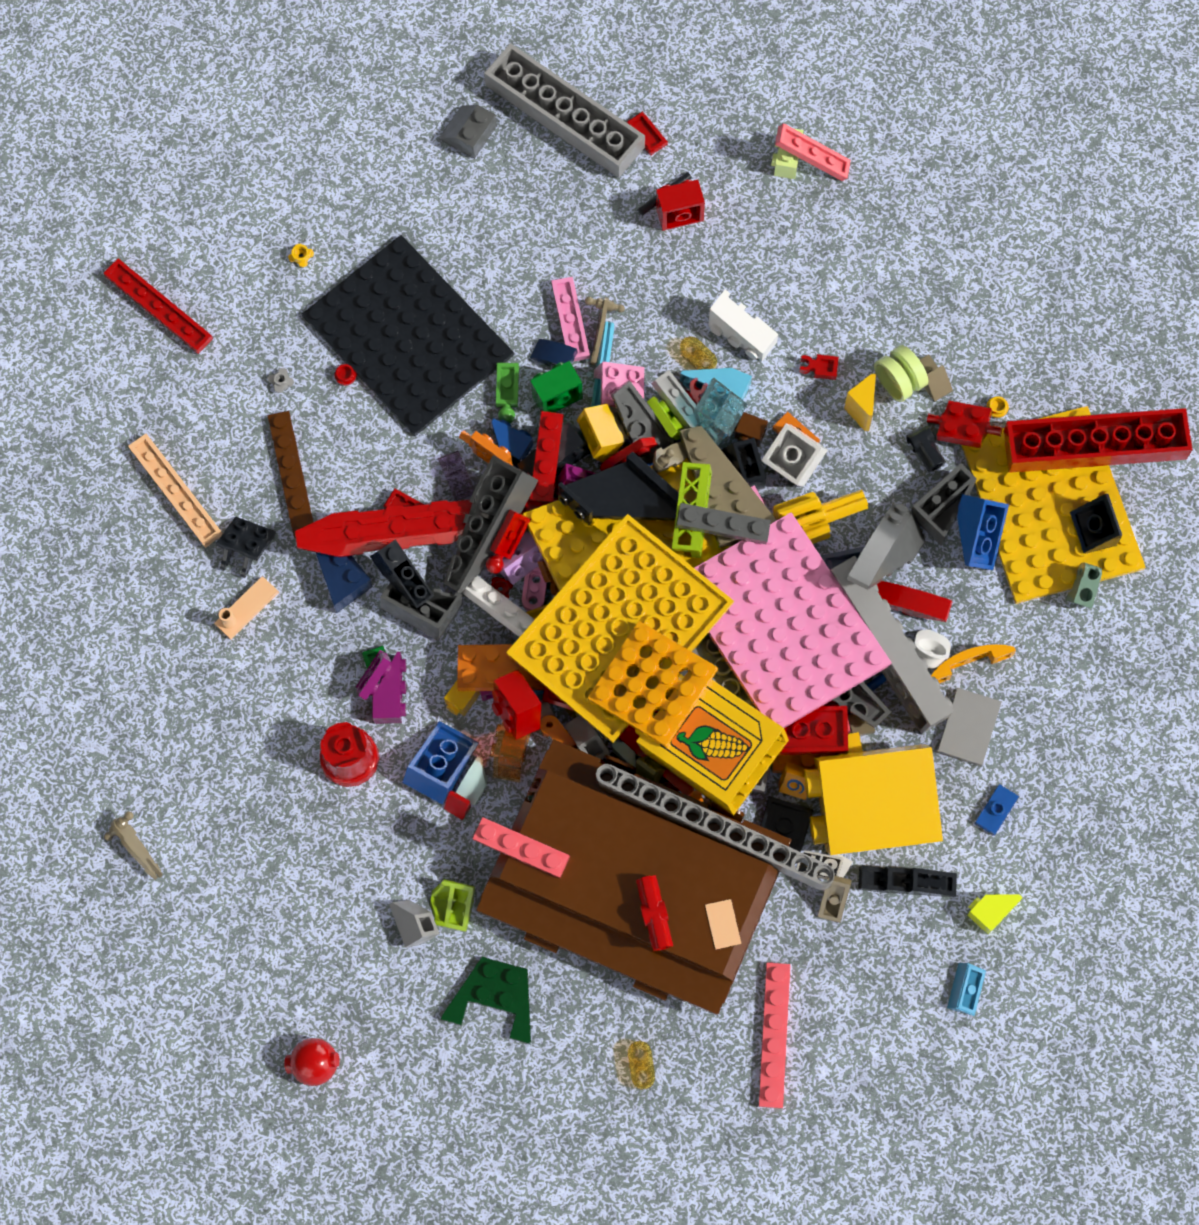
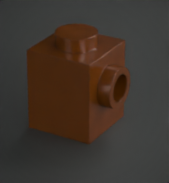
M743 412L741 419L736 418L732 429L735 431V439H738L739 442L755 438L757 447H760L768 427V421Z

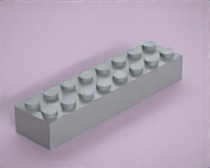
M511 43L484 73L486 87L618 178L645 148L644 134Z
M853 556L832 568L831 572L892 662L889 667L881 672L922 735L945 721L954 712L952 709L953 704L940 691L941 686L934 676L931 677L927 670L928 665L926 661L917 655L914 642L903 633L901 622L891 614V607L887 600L882 599L879 595L877 584L867 590L846 580L857 561L856 557Z

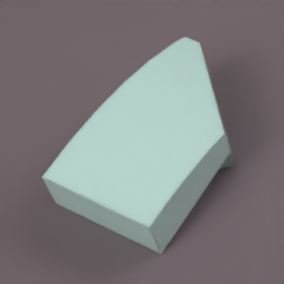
M477 756L456 791L457 794L469 800L474 806L480 800L488 781L482 764L483 759L480 756Z

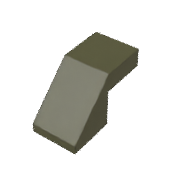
M648 756L637 759L636 774L666 786L668 781L662 777L666 768Z

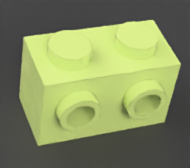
M795 129L803 134L804 130ZM775 145L778 148V153H773L771 166L775 167L774 176L795 179L799 158Z

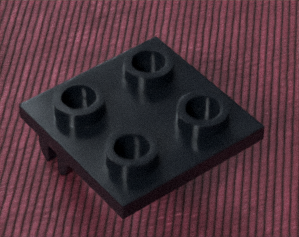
M235 516L216 542V546L224 549L220 569L226 570L232 551H236L245 555L240 576L246 578V573H249L252 561H258L274 538L276 531Z

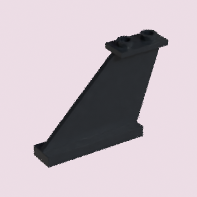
M634 452L626 457V462L564 485L562 482L558 484L559 501L564 506L568 505L573 510L575 516L579 520H584L588 525L592 523V518L623 519L627 514L633 519L675 521L679 493Z

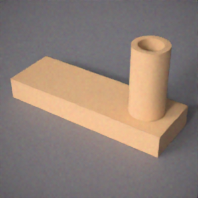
M262 576L230 608L220 610L219 619L214 623L215 626L231 640L279 591Z

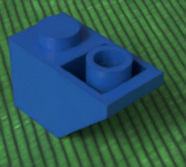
M493 418L492 428L498 447L503 446L509 450L512 463L517 465L527 457L533 447V438L527 431L522 429L518 431L512 428L511 424L507 421H498Z

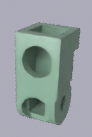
M1082 562L1077 570L1076 580H1074L1071 592H1068L1066 601L1092 608L1101 580L1102 569L1098 566Z

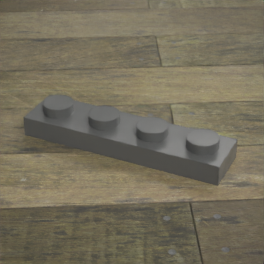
M680 503L676 527L766 545L771 520Z

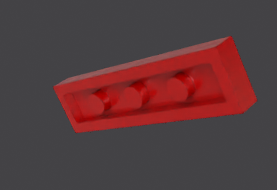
M541 411L533 477L538 479V482L530 495L529 501L552 503L564 414Z

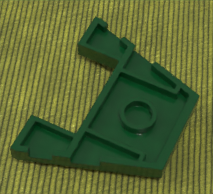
M481 957L443 1013L441 1021L462 1026L468 1003L471 1002L515 1014L509 1039L530 1045L528 969Z

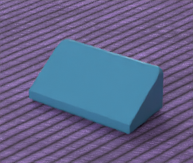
M958 963L947 1008L975 1016L986 970L970 963Z

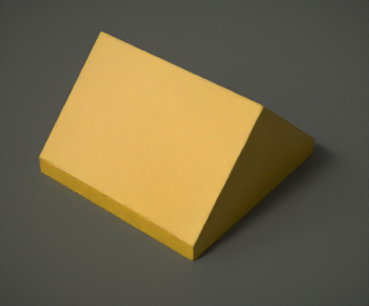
M870 374L847 392L844 409L864 431H869L873 417L876 374Z

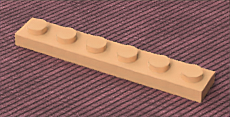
M144 434L128 446L202 545L206 548L219 539L223 534L149 436Z

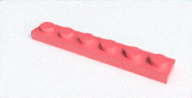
M766 963L759 1107L783 1109L790 964Z

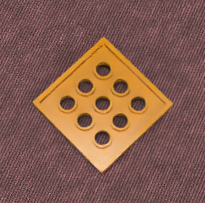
M638 621L588 696V700L667 748L716 674L718 668L653 628ZM643 648H651L652 654L650 657L642 658L640 656ZM670 659L672 661L670 668L663 670L659 667L662 660ZM631 667L639 668L640 671L636 677L627 676V672ZM682 671H690L691 678L689 680H679V674ZM656 678L659 680V684L655 689H649L646 686L648 680ZM619 686H624L627 689L622 697L614 695L615 689ZM670 690H676L679 693L677 699L673 701L667 700L666 694ZM637 698L646 699V704L643 708L637 709L634 707V701ZM662 709L666 712L662 720L653 719V714L656 710Z

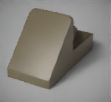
M929 354L920 359L928 376V385L924 388L933 401L936 402L951 393L953 389L945 367L943 365L938 367Z
M834 876L830 888L824 890L818 917L841 923L852 880Z

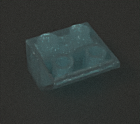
M713 377L696 405L694 414L698 426H702L716 445H719L731 436L748 404Z

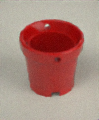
M348 722L336 723L325 731L326 734L323 740L321 739L320 765L325 776L334 784L344 787L359 786L368 781L376 772L380 760L379 749L373 738L363 729L357 728Z

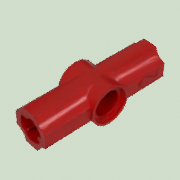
M656 875L637 879L636 884L642 904L640 905L645 927L647 926L653 951L673 947L667 922L669 918L665 902L661 898Z

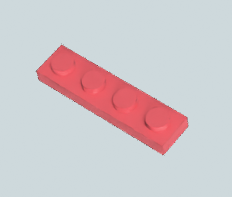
M784 123L778 126L776 146L841 181L848 178L850 159Z
M482 817L473 837V840L559 879L570 858V855Z

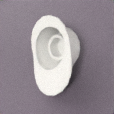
M932 630L918 631L914 643L915 651L919 658L922 657L926 661L928 668L937 669L945 659L949 658L951 644L945 636Z

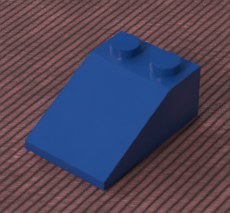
M962 494L958 505L957 519L966 566L988 570L994 569L1009 504Z
M439 721L408 765L402 783L443 805L448 793L453 790L479 742Z

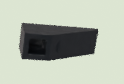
M396 539L370 556L381 574L415 608H418L434 596Z

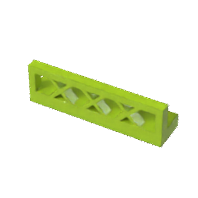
M683 462L672 550L691 552L692 557L701 558L704 533L677 528L678 510L680 503L688 504L684 499V494L691 489L697 494V499L689 505L708 508L712 477L710 464ZM687 470H700L699 478L691 483L687 478ZM685 532L691 536V546L678 545L679 537Z

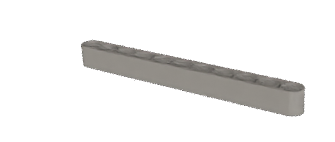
M603 764L597 769L596 783L598 787L614 796L694 833L768 863L778 869L779 872L818 890H826L833 883L835 876L833 868L817 859L615 766ZM604 773H609L613 776V779L605 782L600 777ZM625 783H631L635 788L627 792L622 789V786ZM646 793H652L656 798L649 802L643 796ZM667 803H674L677 809L675 811H668L664 806ZM696 813L699 819L692 822L686 818V815ZM713 822L717 823L720 826V830L711 831L708 825ZM736 832L742 836V839L735 842L730 839L729 835ZM758 842L763 845L764 849L757 852L752 849L751 845ZM780 852L784 854L786 859L778 862L773 858V854ZM799 862L804 863L807 866V870L800 872L796 870L795 864ZM826 873L829 876V880L821 882L818 880L817 874Z

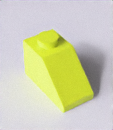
M1020 894L985 895L982 899L977 897L968 906L971 911L967 916L989 935L1023 897Z

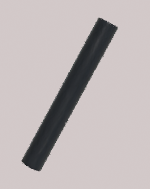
M686 172L670 185L691 180L692 176L689 172ZM656 195L637 209L642 216L656 206Z

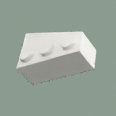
M725 289L710 308V330L717 336L722 335L727 338L733 347H740L745 350L751 359H758L762 362L777 343L778 334L759 317L754 319L744 311L746 306L742 303L738 306L728 297L730 293Z

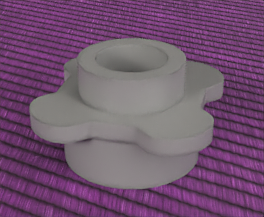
M285 368L279 369V372L268 377V382L273 384L274 390L277 393L283 392L294 384L293 378L288 376V371Z

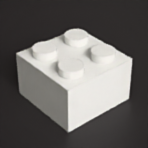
M786 423L761 461L797 486L804 487L828 449L793 425Z

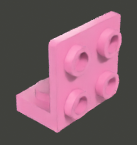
M602 362L594 369V378L601 379V405L607 404L608 406L616 407L611 393L627 380L632 382L644 399V367Z

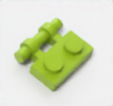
M653 396L647 403L668 435L676 441L681 439L679 436L680 430L685 428L664 400L660 401Z

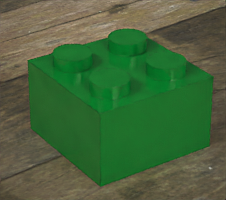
M570 361L558 363L552 370L546 373L540 372L530 380L532 398L540 412L556 413L583 399L582 381Z

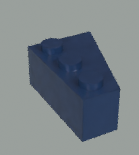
M316 552L336 613L373 587L371 579L352 556L336 557Z

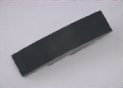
M862 865L859 867L858 890L956 897L957 873L889 866L881 868Z

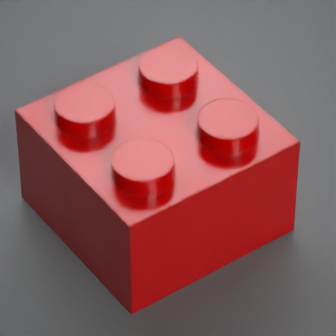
M698 179L693 181L685 180L680 184L664 185L656 189V211L662 231L704 221L705 201Z
M519 669L495 679L494 690L492 691V709L495 715L500 716L503 720L507 733H511L515 740L539 730L541 702Z

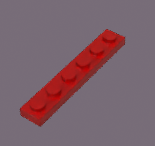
M119 258L103 273L108 280L196 353L199 354L213 340L209 332Z

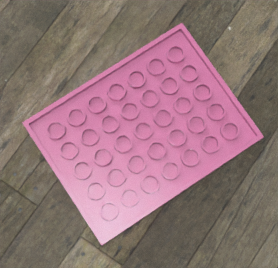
M792 512L770 524L766 545L742 540L695 567L699 573L734 600V604L710 630L708 635L756 709L783 728L879 673L892 663Z

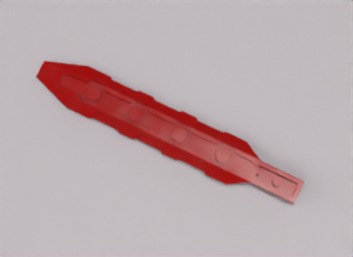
M558 497L553 498L552 502L558 501ZM470 499L452 502L444 500L431 502V504L408 507L400 505L374 511L358 512L357 510L332 513L296 530L297 548L336 557H344L378 551L395 539L403 550L421 545L453 544L457 541L458 536L463 534L466 524L463 522L465 514H469L472 503ZM524 508L521 512L522 515L526 512Z

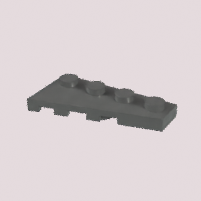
M630 380L624 382L611 393L631 444L641 438L654 437L657 445L650 449L651 452L640 457L646 464L653 463L656 450L659 448L664 450L676 443L668 435L657 416Z

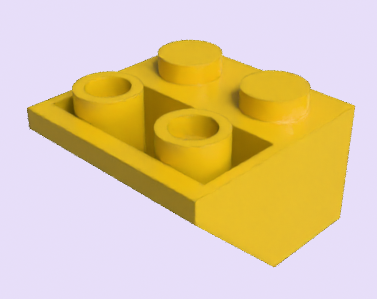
M607 404L584 408L576 420L593 458L603 463L616 454L623 445V434L619 431L614 414L610 411Z

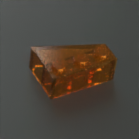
M503 721L502 724L497 725L495 737L498 740L497 743H492L490 756L494 757L493 778L520 783L522 763H525V752L531 733L515 740L513 735L505 730Z

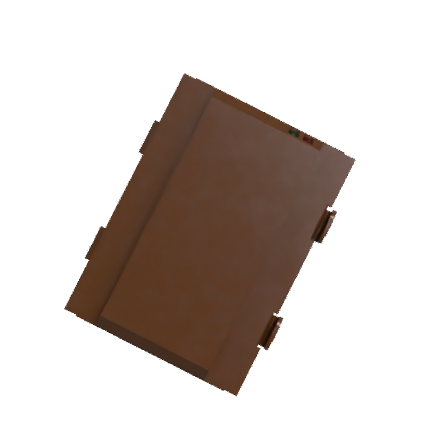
M553 739L537 770L511 830L570 855L567 865L559 879L500 853L476 911L526 933L524 940L546 950L557 953L558 949L561 948L635 980L634 988L666 1001L669 995L718 1016L722 1005H724L780 872L768 863L694 833L600 789L596 783L597 769L603 765L600 763V758ZM605 755L603 758L605 764L615 766L708 809L709 804L636 774V768L629 763L609 755ZM604 773L600 778L608 782L613 779V776L609 773ZM625 783L622 786V789L627 792L635 788L631 783ZM646 793L643 796L649 802L656 798L652 793ZM712 801V809L708 810L788 847L790 846L792 839L744 820L745 814L740 810H737L733 816ZM667 803L664 806L668 811H675L677 809L674 803ZM696 813L686 815V818L692 822L699 819ZM713 822L708 825L711 831L720 830V826L717 823ZM736 832L729 835L730 839L735 842L742 839V836ZM758 842L751 845L752 849L757 852L764 849L763 845ZM780 852L773 854V858L776 861L782 862L785 860L784 854ZM656 875L661 898L665 902L669 918L667 922L673 942V947L660 951H653L648 928L647 926L645 927L640 905L642 904L636 884L637 879ZM731 899L741 944L715 949L705 905Z

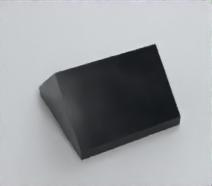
M1104 494L1070 512L1083 553L1086 554L1117 546L1122 537V532L1109 494Z

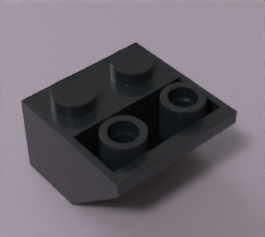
M755 438L734 442L721 450L750 487L755 485L756 489L765 488L766 475Z

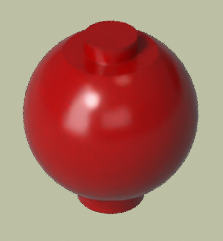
M308 1038L298 1043L291 1055H286L284 1067L286 1073L293 1074L300 1083L307 1086H319L333 1077L339 1066L340 1058L339 1054L335 1052L332 1045L320 1038Z

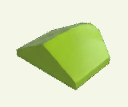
M445 879L432 890L430 906L436 925L466 932L474 905L475 886Z

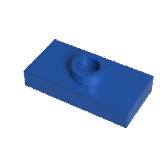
M999 784L975 824L995 836L1019 796Z

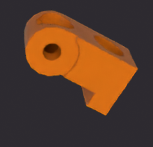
M547 715L541 719L540 731L545 738L550 739L551 742L555 739L577 749V744L555 716Z

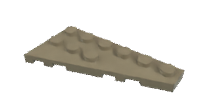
M702 426L680 430L679 436L689 463L710 464L712 477L708 508L771 520L770 524L777 521ZM692 470L696 480L700 476V470ZM714 535L718 548L735 545L742 541Z

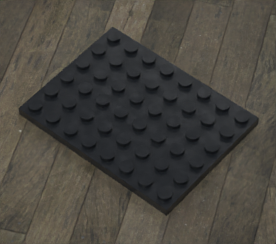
M402 235L398 236L302 313V317L342 360L353 368L357 376L414 436L418 435L496 371L497 363H505L514 356V352Z

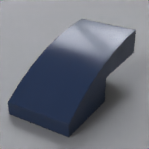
M539 339L530 358L547 366H551V364L555 366L558 363H566L568 361L572 364L578 351L576 348L562 343Z

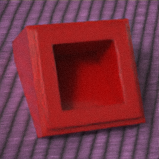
M450 791L444 805V810L463 820L471 808V803L456 792Z

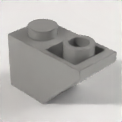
M580 715L565 724L581 751L600 759L610 753L596 729Z
M411 900L389 904L405 948L422 945L439 934L433 915L427 909Z

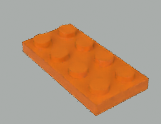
M513 644L458 645V691H493L495 679L519 669L532 690H545V686L507 655L506 652Z

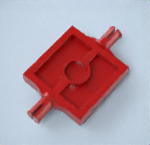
M949 400L945 412L941 416L930 413L927 416V423L939 424L937 440L981 448L982 442L988 434L1001 437L1003 427L990 425L992 408Z

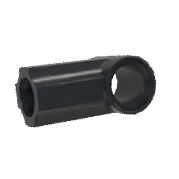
M924 426L906 435L907 443L912 445V451L918 454L928 472H933L945 465L946 461L936 446L935 437L928 426Z

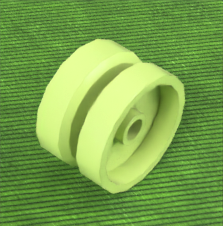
M899 345L890 351V357L887 355L883 356L874 363L875 373L880 383L892 398L898 402L905 401L912 396L913 391H919L928 385V376L922 363L904 345Z

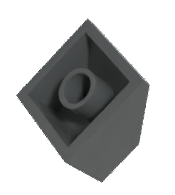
M479 105L461 106L439 137V140L475 159L497 127L496 114Z

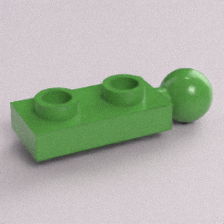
M497 363L496 407H502L498 412L499 421L505 420L511 424L515 419V412L511 407H518L519 363Z

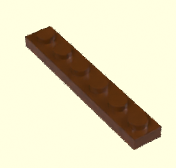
M284 411L267 416L294 539H296L295 531L314 521L290 412Z

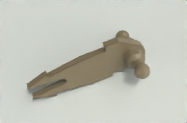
M592 297L585 298L587 305H595L596 308L600 309L590 362L592 365H595L597 362L607 311L615 310L622 313L625 310L624 305L615 304L608 297L597 299Z
M682 441L672 444L664 450L659 448L654 452L652 467L656 473L666 471L672 466L676 467L687 458Z
M127 811L123 817L116 818L111 822L109 832L104 834V839L111 841L114 835L118 836L131 856L145 869L144 871L156 880L158 878L157 875L160 878L163 874L158 864L154 862L143 843L136 836L137 832L128 824V821L132 820L134 815L132 812Z

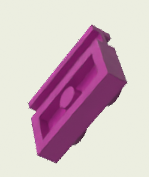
M379 650L355 686L358 696L367 700L369 695L373 696L375 694L380 678L382 676L385 677L391 669L390 658L384 651Z

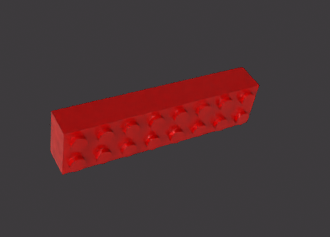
M1186 408L1007 421L1003 430L1009 473L1187 460L1193 450Z

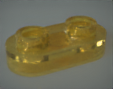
M690 336L681 341L680 354L696 370L717 368V357L699 339ZM693 347L695 350L694 352H688L687 348ZM709 362L710 365L708 367H704L702 363Z
M644 1041L633 1042L628 1048L631 1080L637 1089L647 1090L655 1082L652 1051L650 1046ZM637 1050H642L644 1052V1056L642 1058H637L635 1056V1052ZM640 1074H646L648 1080L641 1082L639 1080Z

